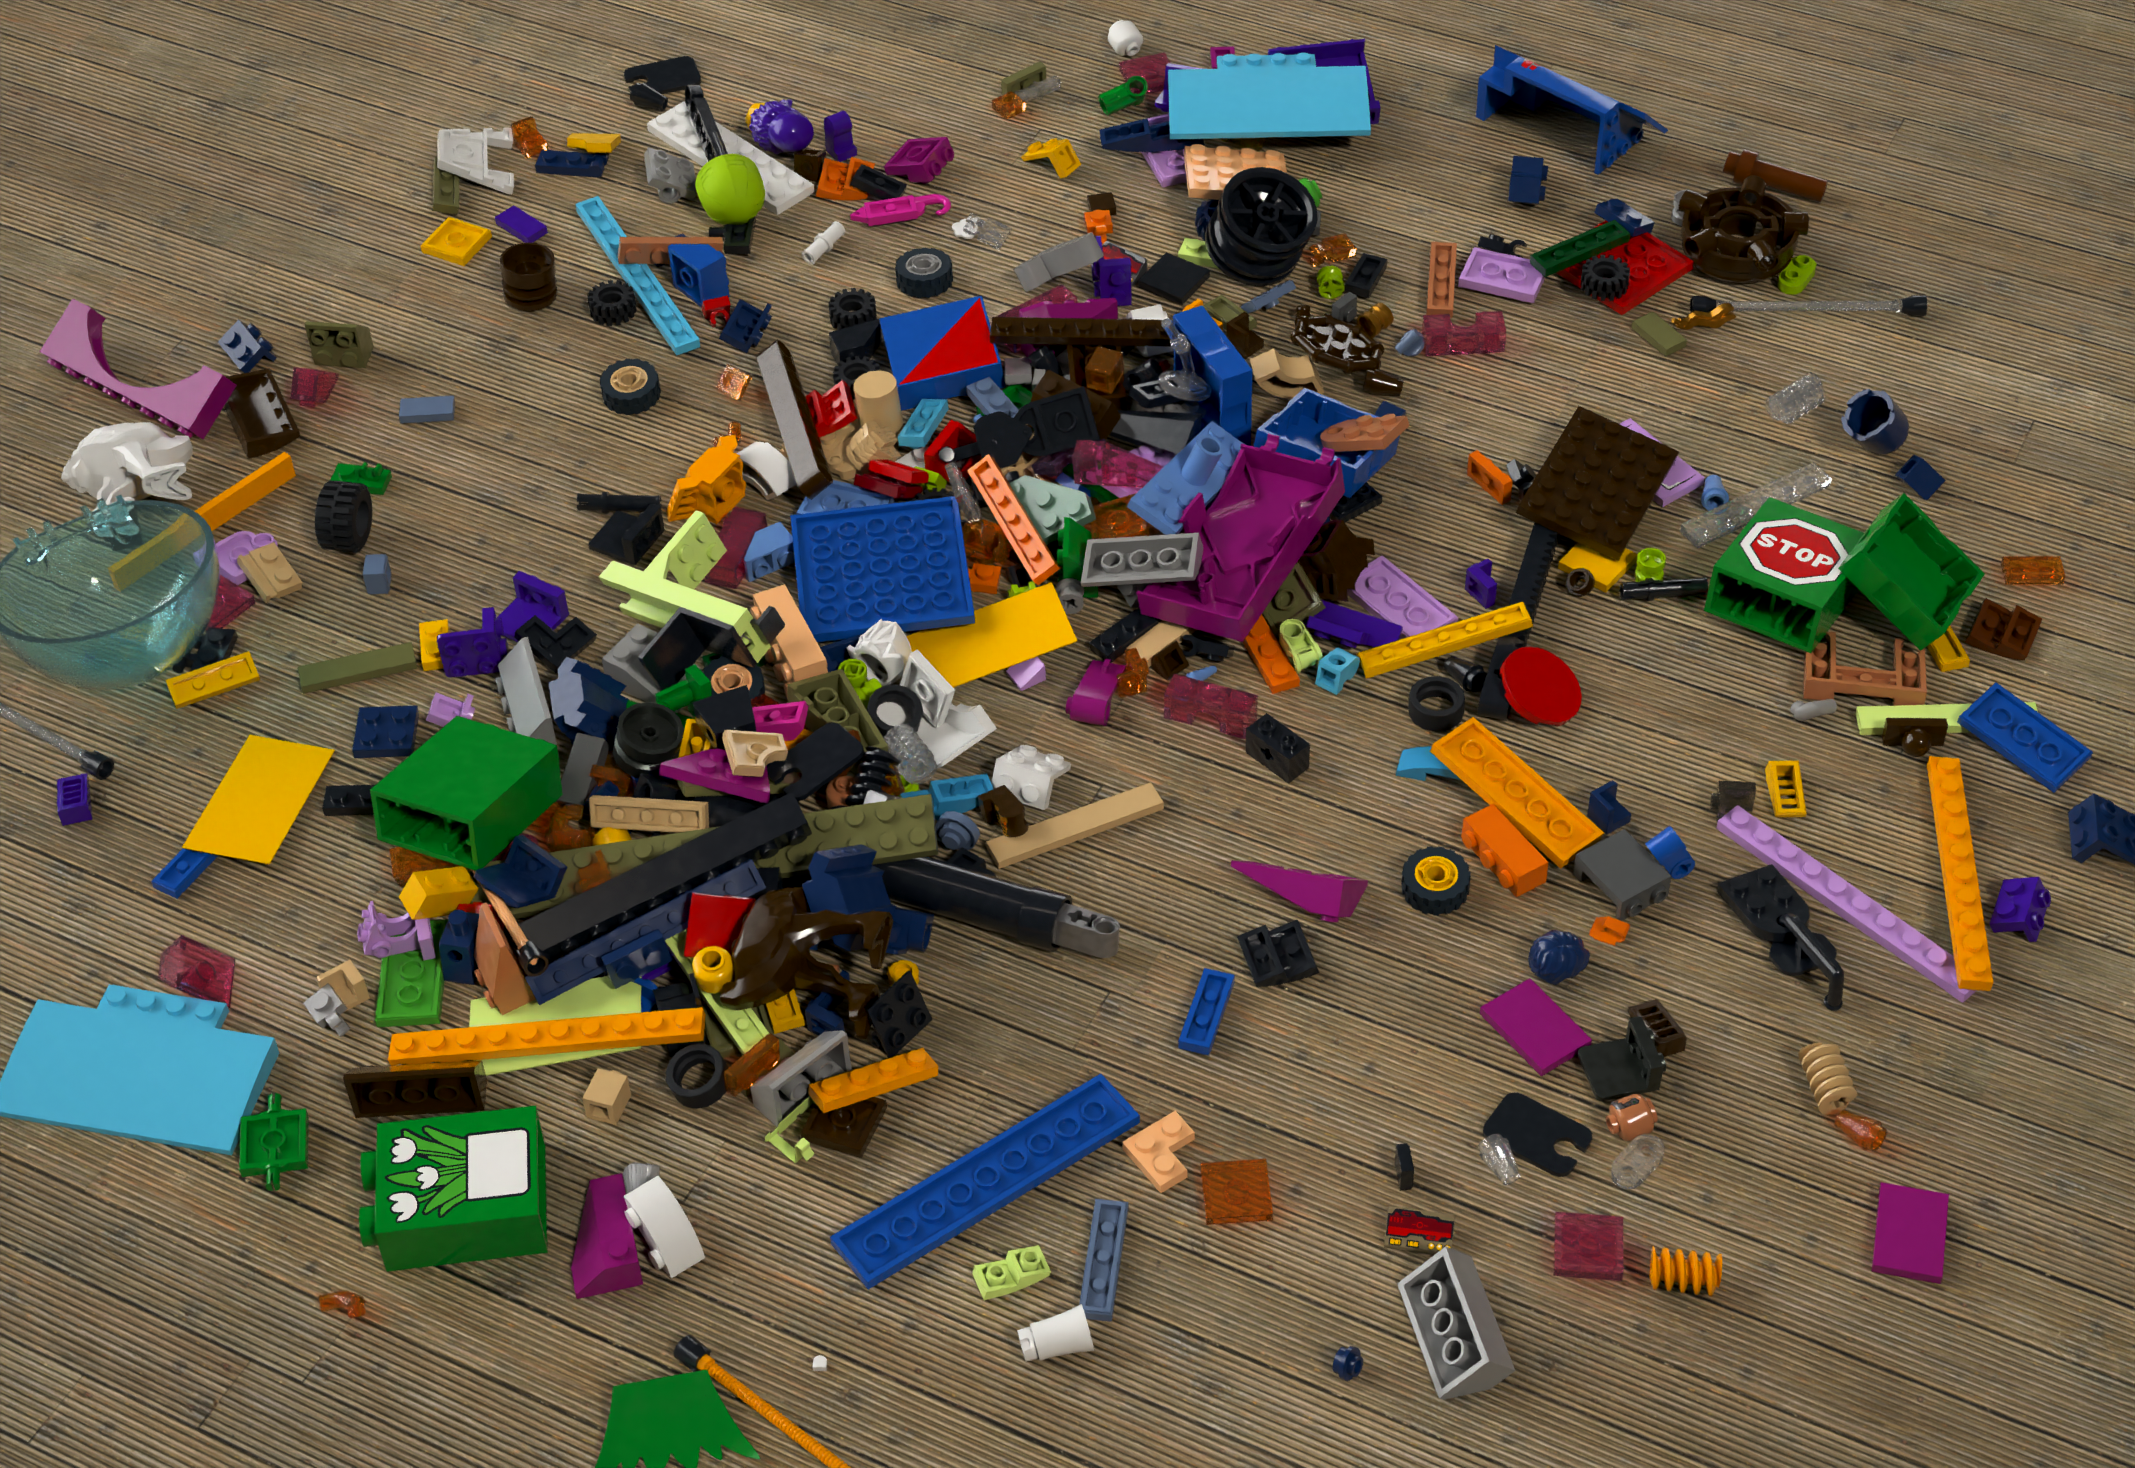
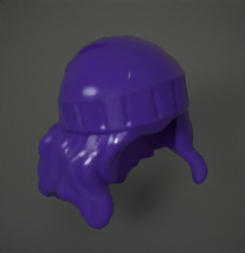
M783 99L779 102H766L764 105H760L759 109H755L754 113L750 115L751 124L749 128L752 138L765 151L777 155L785 152L794 153L805 149L811 143L814 135L813 126L805 115L792 108L793 101L791 99Z

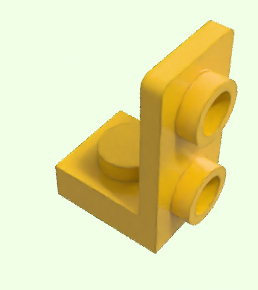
M1053 138L1042 144L1040 141L1028 146V151L1021 156L1023 161L1049 157L1059 178L1067 177L1081 165L1068 139L1057 140V138Z

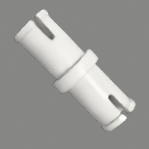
M834 221L823 233H819L814 237V242L802 252L803 259L808 264L813 265L824 253H828L833 248V244L846 232L844 226Z

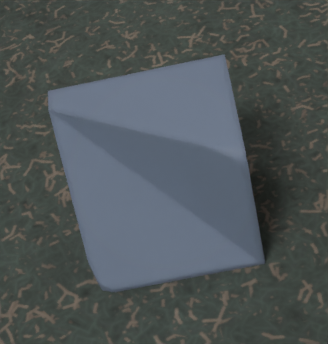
M386 554L366 555L363 578L367 593L388 594L392 577L388 556Z

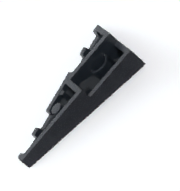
M1118 410L1121 418L1109 436L1138 446L1155 447V452L1160 454L1167 450L1175 453L1176 456L1200 433L1202 414Z

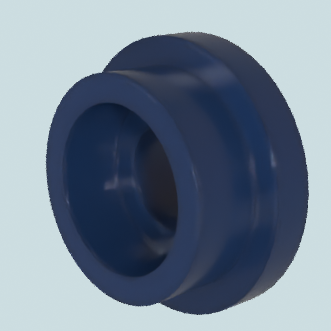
M1354 1346L1348 1348L1341 1347L1333 1361L1334 1373L1339 1374L1340 1379L1350 1381L1354 1376H1358L1363 1366L1360 1350Z

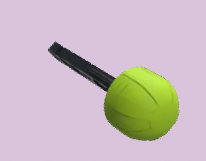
M686 85V107L708 160L699 171L695 183L701 205L711 219L722 225L745 224L758 214L764 204L765 188L761 175L751 159L739 154H728L707 100L704 98L701 86Z

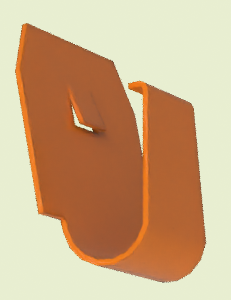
M1609 916L1596 917L1589 935L1595 940L1615 946L1616 942L1621 943L1625 940L1630 925Z

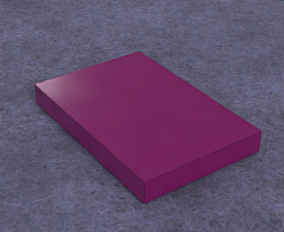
M1531 978L1480 1007V1015L1541 1077L1578 1055V1050L1581 1047L1592 1044V1039Z
M1881 1182L1878 1194L1871 1272L1941 1284L1949 1194Z

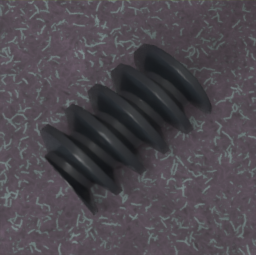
M871 746L865 747L867 752L863 753L861 758L863 762L857 768L859 773L854 776L853 781L855 784L850 787L849 792L851 795L847 796L845 803L848 806L862 805L867 791L870 790L886 793L881 788L891 787L892 782L885 777L896 775V771L889 766H899L900 761L885 750Z

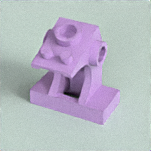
M370 901L367 910H362V918L365 919L364 923H359L357 938L358 942L363 943L364 955L384 958L421 949L423 960L436 958L430 918L412 920L409 913L398 918H387L385 914L377 913L373 901ZM404 933H406L405 935H402V936L390 937V936H394V935H399V934H404Z

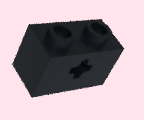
M1266 713L1246 728V753L1288 784L1309 768L1310 743Z

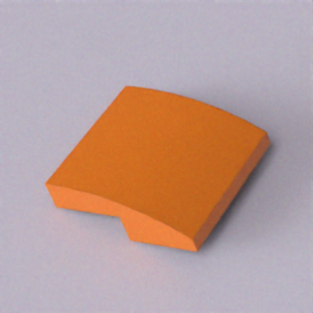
M851 157L849 164L825 158L816 197L848 201L867 199L869 193L852 186L851 182L861 164L874 169L875 163Z

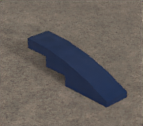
M1148 118L1099 130L1102 149L1160 152L1181 150L1185 146L1193 144L1205 145L1204 139H1170L1169 121L1150 126Z

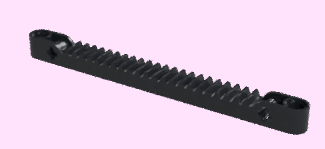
M1536 522L1534 523L1508 605L1524 602L1532 619V624L1534 623V616H1536L1539 600H1541V594L1546 584V577H1548L1551 562L1553 561V554H1555L1558 539L1560 538L1559 533ZM1532 627L1498 638L1481 691L1478 715L1504 721L1508 720L1512 706L1504 696L1506 691L1503 686L1502 677L1499 676L1500 668L1513 651L1527 646V640L1529 639Z

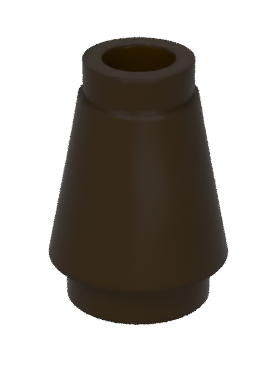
M1376 368L1374 371L1367 369L1363 390L1374 395L1400 396L1404 380Z

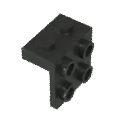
M1642 1016L1629 1018L1626 1038L1584 1046L1578 1050V1058L1594 1096L1598 1101L1603 1102L1632 1094L1660 1090L1662 1073L1666 1071V1062L1663 1054L1657 1052L1653 1031L1650 1027H1646Z

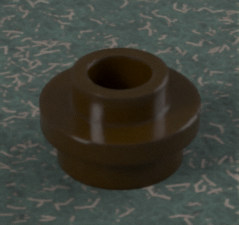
M1584 568L1571 571L1566 579L1568 591L1578 597L1589 594L1595 585L1593 574ZM1585 579V584L1582 587H1577L1578 581Z

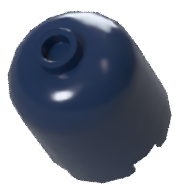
M1865 389L1856 393L1848 400L1845 416L1841 418L1843 429L1865 450L1876 455H1887L1903 445L1909 433L1908 419L1885 391Z

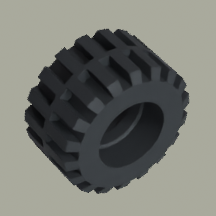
M329 480L324 484L315 509V533L318 544L322 549L358 553L365 546L370 534L373 514L371 495L366 485Z

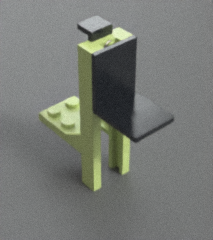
M697 510L644 571L612 561L599 576L604 585L630 595L631 599L627 604L621 603L619 605L623 614L662 628L638 657L660 691L677 684L685 675V669L692 666L705 650L754 668L770 649L771 642L785 627V623L775 607L768 606L757 620L752 617L747 608L694 590L727 552V549L705 514ZM669 569L679 584L666 580Z

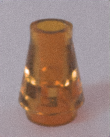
M1845 1109L1840 1111L1835 1119V1127L1841 1129L1865 1151L1878 1150L1886 1138L1887 1129L1882 1126L1880 1121L1851 1113Z

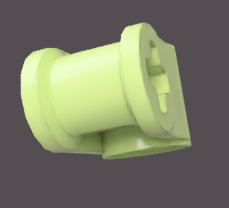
M1287 619L1280 624L1279 644L1296 673L1299 674L1302 669L1314 665L1318 667L1323 655L1319 645L1313 640L1305 625L1297 619Z

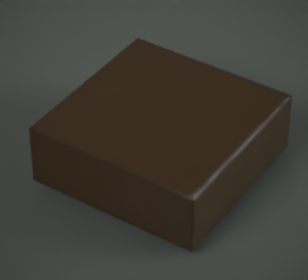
M1112 192L1087 195L1090 212L1094 210H1109L1111 216L1117 215Z

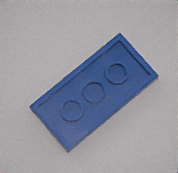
M1994 683L1959 716L1957 721L1958 724L2053 793L2071 778L2093 754V751L1998 683Z

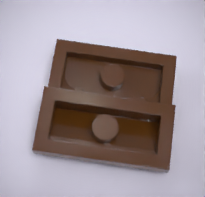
M1985 598L1978 609L1965 642L1980 650L1998 656L2025 660L2038 632L2042 618L2018 605L2011 612Z

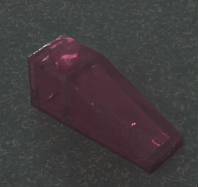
M1077 440L1072 456L1075 484L1143 488L1162 469L1161 465L1105 441Z

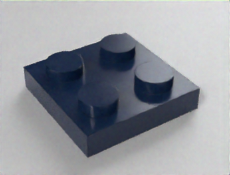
M418 706L359 707L352 749L354 758L410 756L414 752L419 720Z

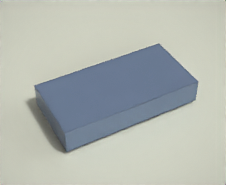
M454 395L404 398L400 400V424L454 420Z

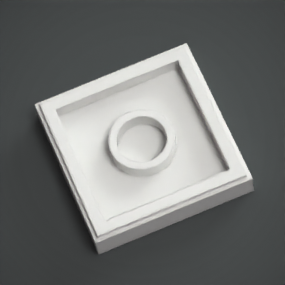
M917 649L909 654L900 686L907 687L916 693L922 703L923 715L937 728L945 722L955 689Z

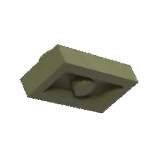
M1039 61L1001 79L1002 100L1009 104L1047 86L1046 65Z

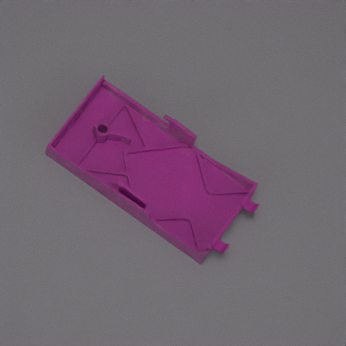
M1272 434L1267 435L1266 444L1264 446L1261 445L1260 448L1241 444V449L1217 498L1207 512L1203 493H1198L1184 509L1183 516L1178 521L1183 523L1185 533L1200 534L1204 548L1196 579L1192 581L1149 583L1143 592L1137 591L1141 614L1243 642L1345 493L1341 459L1337 458L1333 465L1330 466L1334 459L1335 450L1323 447L1321 457L1314 462L1275 452L1280 438Z

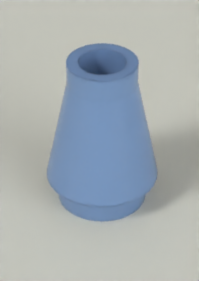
M1710 475L1705 479L1701 503L1710 512H1720L1727 506L1729 495L1722 484L1721 478L1718 475Z

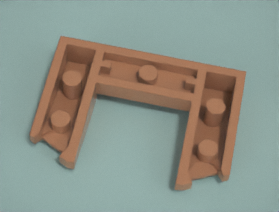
M1832 631L1826 633V643H1819L1812 653L1805 651L1803 699H1834V693L1838 692L1847 695L1857 694L1874 696L1876 698H1893V706L1925 704L1927 694L1925 648L1921 651L1919 650L1917 655L1913 652H1906L1901 650L1904 640L1895 638L1893 671L1836 665V632Z

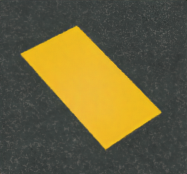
M1052 582L975 610L974 624L924 629L907 636L912 652L918 649L953 688L1078 642Z
M249 735L182 848L270 865L335 750Z

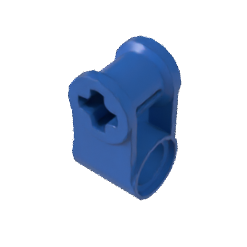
M1668 826L1645 843L1660 865L1665 867L1672 878H1683L1694 869V859L1671 826Z

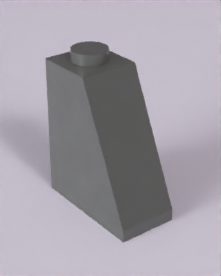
M581 733L576 734L561 780L563 795L557 800L563 807L564 812L575 816H580L581 812L590 814V810L584 806V803L590 796L591 791L596 785L602 786L605 782L611 780L618 765L612 753L613 748L605 739Z

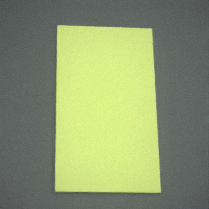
M608 976L592 978L541 1005L535 999L504 1015L501 1014L498 1007L491 1009L486 998L474 999L470 1003L469 1027L641 1013V986L631 981L615 989ZM641 1046L484 1059L482 1062L486 1076L636 1050L641 1049Z

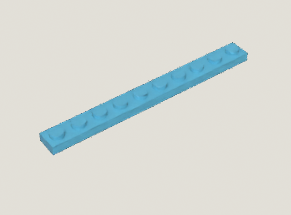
M596 196L576 203V212L624 281L629 284V287L632 286L635 297L676 356L701 347L698 336L648 265L619 264L617 258L619 238L627 236L600 197Z

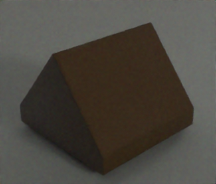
M1177 640L1153 655L1151 669L1164 679L1170 680L1190 665Z

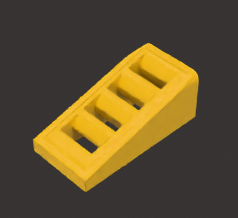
M1799 760L1769 761L1765 768V774L1775 817H1806ZM1778 777H1789L1790 780H1778ZM1779 786H1792V789H1779ZM1794 795V799H1781L1780 796ZM1782 805H1796L1797 808L1782 809Z

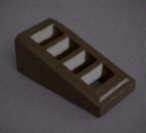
M1658 999L1628 1007V1013L1631 1018L1642 1016L1646 1027L1652 1029L1655 1048L1658 1053L1661 1052L1666 1057L1685 1051L1686 1035ZM1654 1010V1013L1642 1016L1643 1013ZM1656 1018L1659 1019L1658 1021H1655V1022H1651V1023H1648V1022H1647V1021L1652 1020V1019H1656ZM1663 1026L1662 1029L1654 1030V1028ZM1668 1034V1036H1666V1037H1663V1038H1660V1037H1659V1036Z

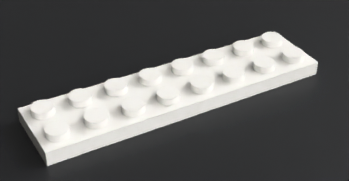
M684 101L647 123L650 133L702 167L708 162ZM715 121L728 154L743 155L751 159L757 166L765 188L763 204L765 208L779 215L815 193L814 184Z

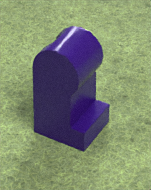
M844 110L824 118L826 151L835 161L839 162L857 155V147L853 144L852 122Z

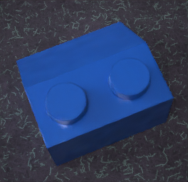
M671 244L668 246L673 285L676 289L701 308L705 300L727 295L730 297L729 279L726 272L727 261L722 252L715 250L709 244Z

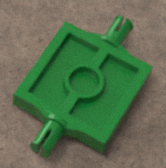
M275 1093V1100L273 1094L268 1095L267 1111L258 1115L241 1117L239 1171L241 1176L267 1175L266 1189L269 1191H273V1185L275 1191L280 1189V1173L308 1169L309 1115L307 1109H281L282 1096L278 1093Z

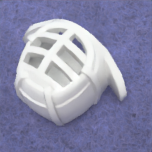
M882 619L859 637L855 648L851 645L847 647L851 659H859L867 666V680L875 678L882 686L892 685L903 676L909 654L912 653L910 642L897 622L883 621ZM880 666L887 671V674L880 671L878 667Z

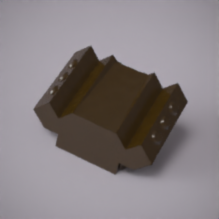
M1331 520L1321 526L1298 560V563L1304 569L1320 598L1324 599V601L1337 600L1348 602L1347 589L1356 590V580L1365 567L1368 568L1367 554L1375 555L1373 539L1356 537L1343 520Z

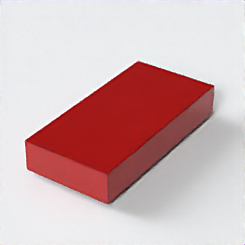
M876 459L869 462L868 470L910 484L928 483L929 473L888 459Z

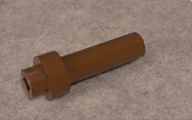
M1744 148L1742 154L1733 151L1729 152L1723 173L1734 176L1733 183L1742 185L1745 178L1755 175L1761 177L1768 187L1817 202L1822 201L1828 180L1760 160L1759 152Z

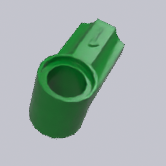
M1133 76L1126 83L1100 94L1098 100L1102 111L1109 116L1130 105L1136 106L1141 104L1148 88L1146 80L1140 76ZM1130 88H1137L1141 93L1134 94L1130 91Z

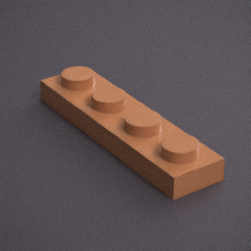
M620 237L617 258L619 264H670L668 246L671 244H709L715 250L722 252L723 241L722 237Z
M1431 242L1426 317L1453 318L1457 243Z

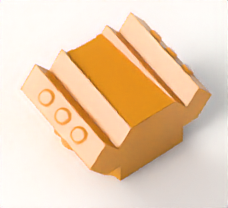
M736 435L720 437L716 447L708 448L688 468L685 478L677 479L666 510L668 522L688 519L697 510L703 512L709 521L718 524L745 496L746 482L743 480L742 475L743 461L740 459V455L733 453L738 445Z

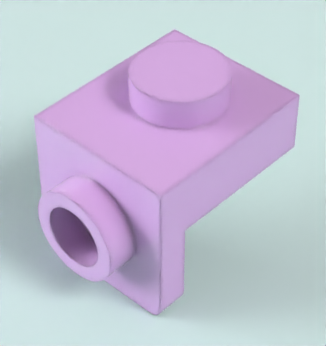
M436 692L426 721L444 727L456 716L471 720L475 711V707L471 706L474 696L468 694L463 703Z

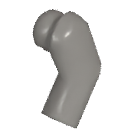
M1833 699L1808 703L1796 701L1791 705L1790 712L1796 720L1806 721L1821 715L1835 713L1837 704Z

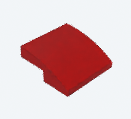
M843 380L823 395L813 390L805 396L819 437L831 434L857 419L850 387Z
M692 892L684 957L694 958L700 950L710 946L721 947L731 955V946L734 939L738 938L744 915L749 913L756 899Z

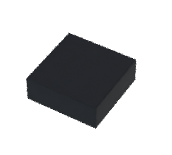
M1408 1143L1396 1144L1395 1168L1400 1191L1411 1190L1413 1187L1414 1166Z

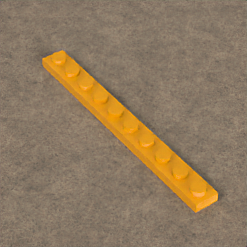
M1929 756L1927 771L1958 988L1991 991L1993 976L1960 759Z
M703 1007L397 1033L392 1034L388 1061L390 1065L461 1062L464 1060H484L704 1041L706 1014Z

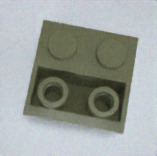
M305 322V329L315 365L366 368L374 348L369 327L355 324Z

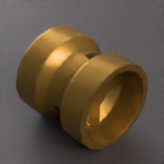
M1376 303L1369 309V312L1366 311L1357 318V324L1362 325L1364 331L1372 338L1380 334L1381 329H1386L1392 325L1394 321L1391 310L1383 303Z

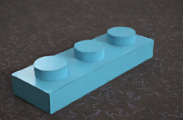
M922 399L898 435L899 446H906L912 449L925 447L949 409L948 400Z

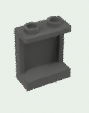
M1625 829L1579 852L1575 856L1573 875L1580 882L1590 878L1617 906L1616 918L1620 921L1630 916L1638 915L1643 909L1654 903L1662 902L1669 894L1671 875Z

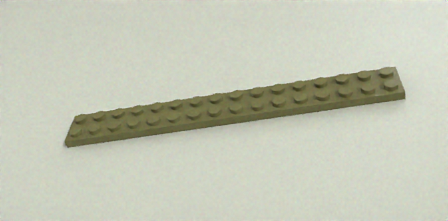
M931 794L803 813L812 834L807 836L806 840L802 843L788 845L780 849L775 856L768 859L761 858L755 861L754 864L756 868L780 867L782 878L809 875L810 871L808 868L814 853L817 851L861 844L877 851L872 865L938 855L933 798ZM718 827L550 852L549 854L567 866L556 897L520 908L510 906L508 908L515 919L536 916ZM506 859L491 861L485 867L505 863ZM466 868L479 889L470 904L473 902H487V904H491L482 887L474 878L471 869Z

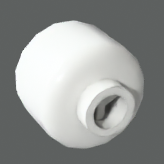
M1119 20L1110 27L1108 42L1119 56H1134L1140 50L1143 36L1133 22Z

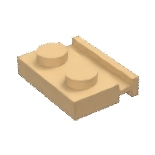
M274 542L249 551L248 555L242 556L241 554L238 556V565L265 603L269 602L271 598H280L302 589L303 582Z

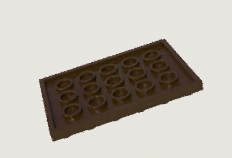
M1578 406L1520 502L1516 514L1619 561L1673 466L1679 451Z

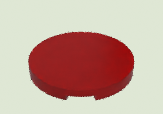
M1522 647L1513 651L1502 663L1499 676L1502 677L1503 686L1506 691L1504 696L1513 709L1528 721L1537 725L1543 723L1558 727L1569 722L1579 711L1582 701L1579 682L1568 665L1553 653L1537 647Z

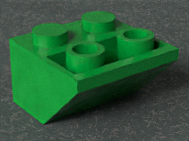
M1064 517V529H1058V546H1063V549L1057 550V564L1063 566V569L1058 570V582L1066 578L1077 579L1081 582L1087 540L1099 539L1070 517ZM1099 586L1084 587V595L1082 597L1098 598Z

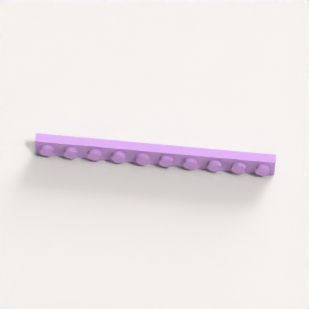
M1735 806L1718 820L1717 830L1765 864H1772L1782 876L1960 1002H1965L1977 991L1958 988L1953 955L1740 806Z

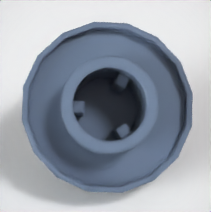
M947 811L940 816L936 823V832L941 838L942 843L949 849L960 850L963 847L970 850L975 846L980 837L977 825L962 813Z

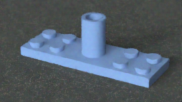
M1211 421L1130 499L1127 508L1163 534H1178L1184 528L1183 523L1178 522L1183 516L1184 509L1198 493H1203L1205 506L1219 494L1241 449L1240 446L1244 443Z

